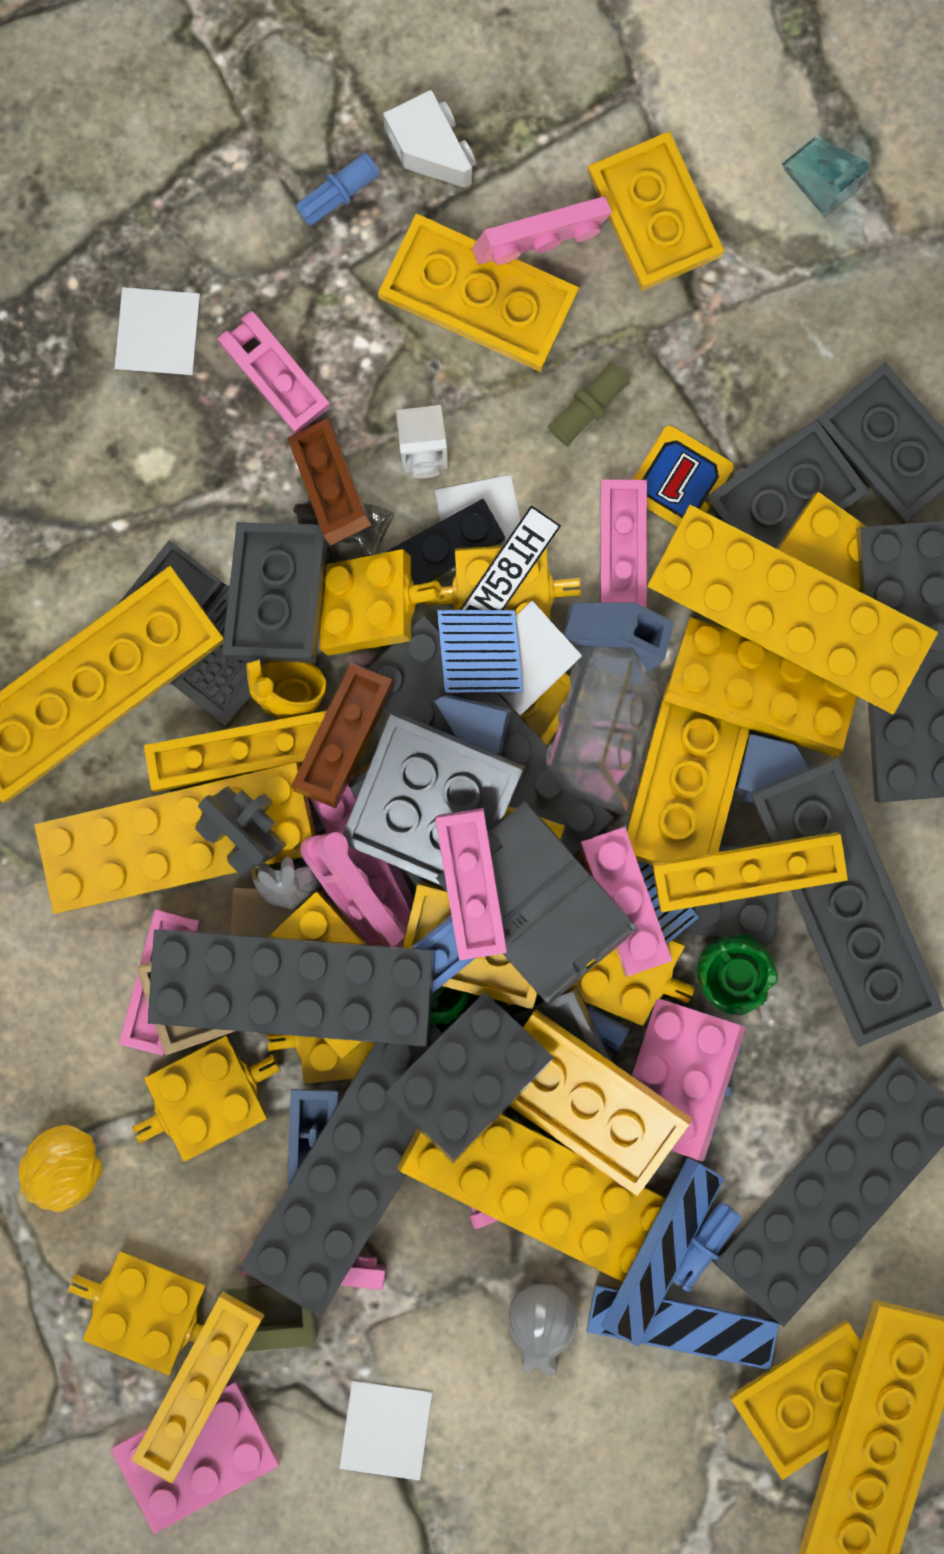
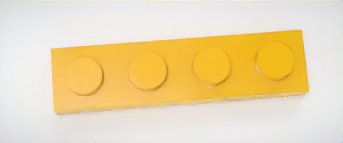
M326 711L144 745L151 791L154 793L224 780L292 763L302 764Z
M838 831L652 863L661 913L848 881L842 838Z
M223 1291L131 1461L171 1484L174 1482L259 1327L264 1314Z

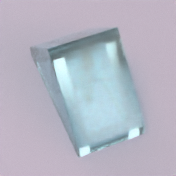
M816 136L782 163L784 171L824 218L859 191L870 170L867 161Z

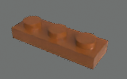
M328 418L288 437L287 439L322 534L329 545L371 526L335 429Z
M350 663L291 785L294 792L337 808L394 688L392 679Z

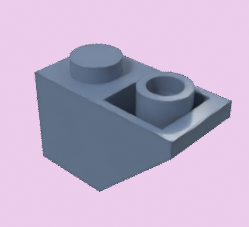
M635 602L573 603L569 607L562 634L580 654L639 682L665 660L674 621Z
M750 734L747 738L734 792L743 794V802L754 805L750 792L806 769L809 766L796 745Z

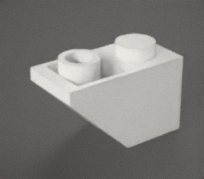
M432 90L383 113L385 132L405 169L461 187L472 184V167L476 165L474 155L465 140L458 142L452 130L456 126L452 112L445 101L438 103Z
M441 405L396 410L403 474L412 473L413 478H430L439 475L440 469H448L447 444Z

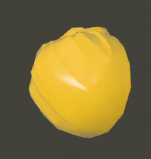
M260 659L246 663L249 693L257 704L261 705L264 713L280 720L312 714L322 704L325 695L326 679L321 670L313 664L266 661L260 666Z

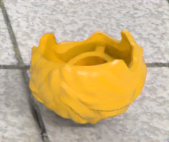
M71 1125L56 1126L45 1130L37 1136L27 1147L19 1165L20 1190L26 1196V1199L43 1210H52L54 1212H63L73 1208L76 1204L86 1199L94 1189L103 1170L101 1160L95 1153L97 1148L93 1137Z

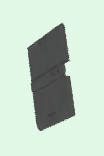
M169 540L120 602L171 566L224 637L229 587ZM222 644L170 682V684L225 727H228L251 699L246 663L255 660L226 659L222 655ZM260 661V666L266 661Z
M524 801L488 832L507 945V953H503V955L534 990L550 1004L639 928L597 880L574 858L570 850L531 806ZM443 871L436 877V879L447 892L445 874ZM595 959V961H593L589 966H586L589 962Z

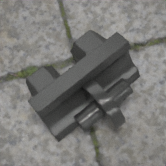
M227 786L214 796H206L198 805L203 814L195 826L196 831L206 841L212 843L221 840L226 835L236 845L227 856L228 863L239 874L243 875L256 866L279 855L286 847V844L271 830L276 823L265 813L272 803V800L265 793L252 800L243 790L236 794Z

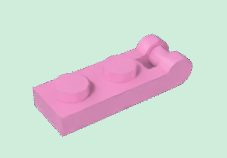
M250 311L241 318V325L231 333L226 330L216 340L293 433L296 434L331 408L330 403L257 315ZM252 338H255L260 345L247 354L242 346Z
M331 832L304 839L300 848L304 861L353 929L367 944L396 946L405 936L396 924L397 920L394 913L380 902L370 888L371 883L368 876L360 868L356 867L347 855L348 842L346 837L341 833Z

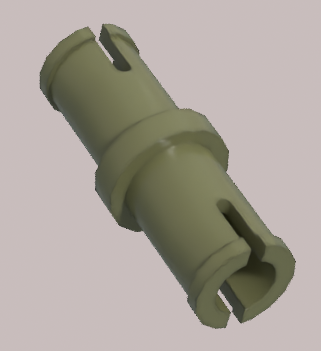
M609 362L607 367L585 390L579 388L573 394L575 400L547 426L549 431L563 445L568 447L593 419L599 420L605 414L603 409L625 386L631 383L628 376L616 364Z

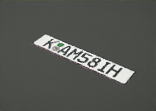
M531 505L460 610H504L561 525Z

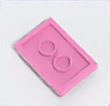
M658 999L654 1005L632 1077L692 1118L690 1125L671 1151L704 1161L746 1027Z
M238 1379L226 1385L172 1484L131 1461L148 1427L113 1445L111 1448L153 1534L279 1467L280 1464Z

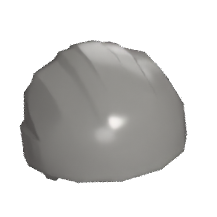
M285 857L281 863L273 865L262 863L251 873L256 890L260 892L264 901L272 906L285 909L300 907L320 888L319 880L303 858L292 860V858Z
M536 1282L523 1287L511 1302L508 1311L509 1332L515 1345L523 1353L521 1370L525 1373H531L535 1368H541L546 1375H556L558 1365L556 1356L566 1350L574 1339L578 1326L576 1307L568 1292L554 1283Z

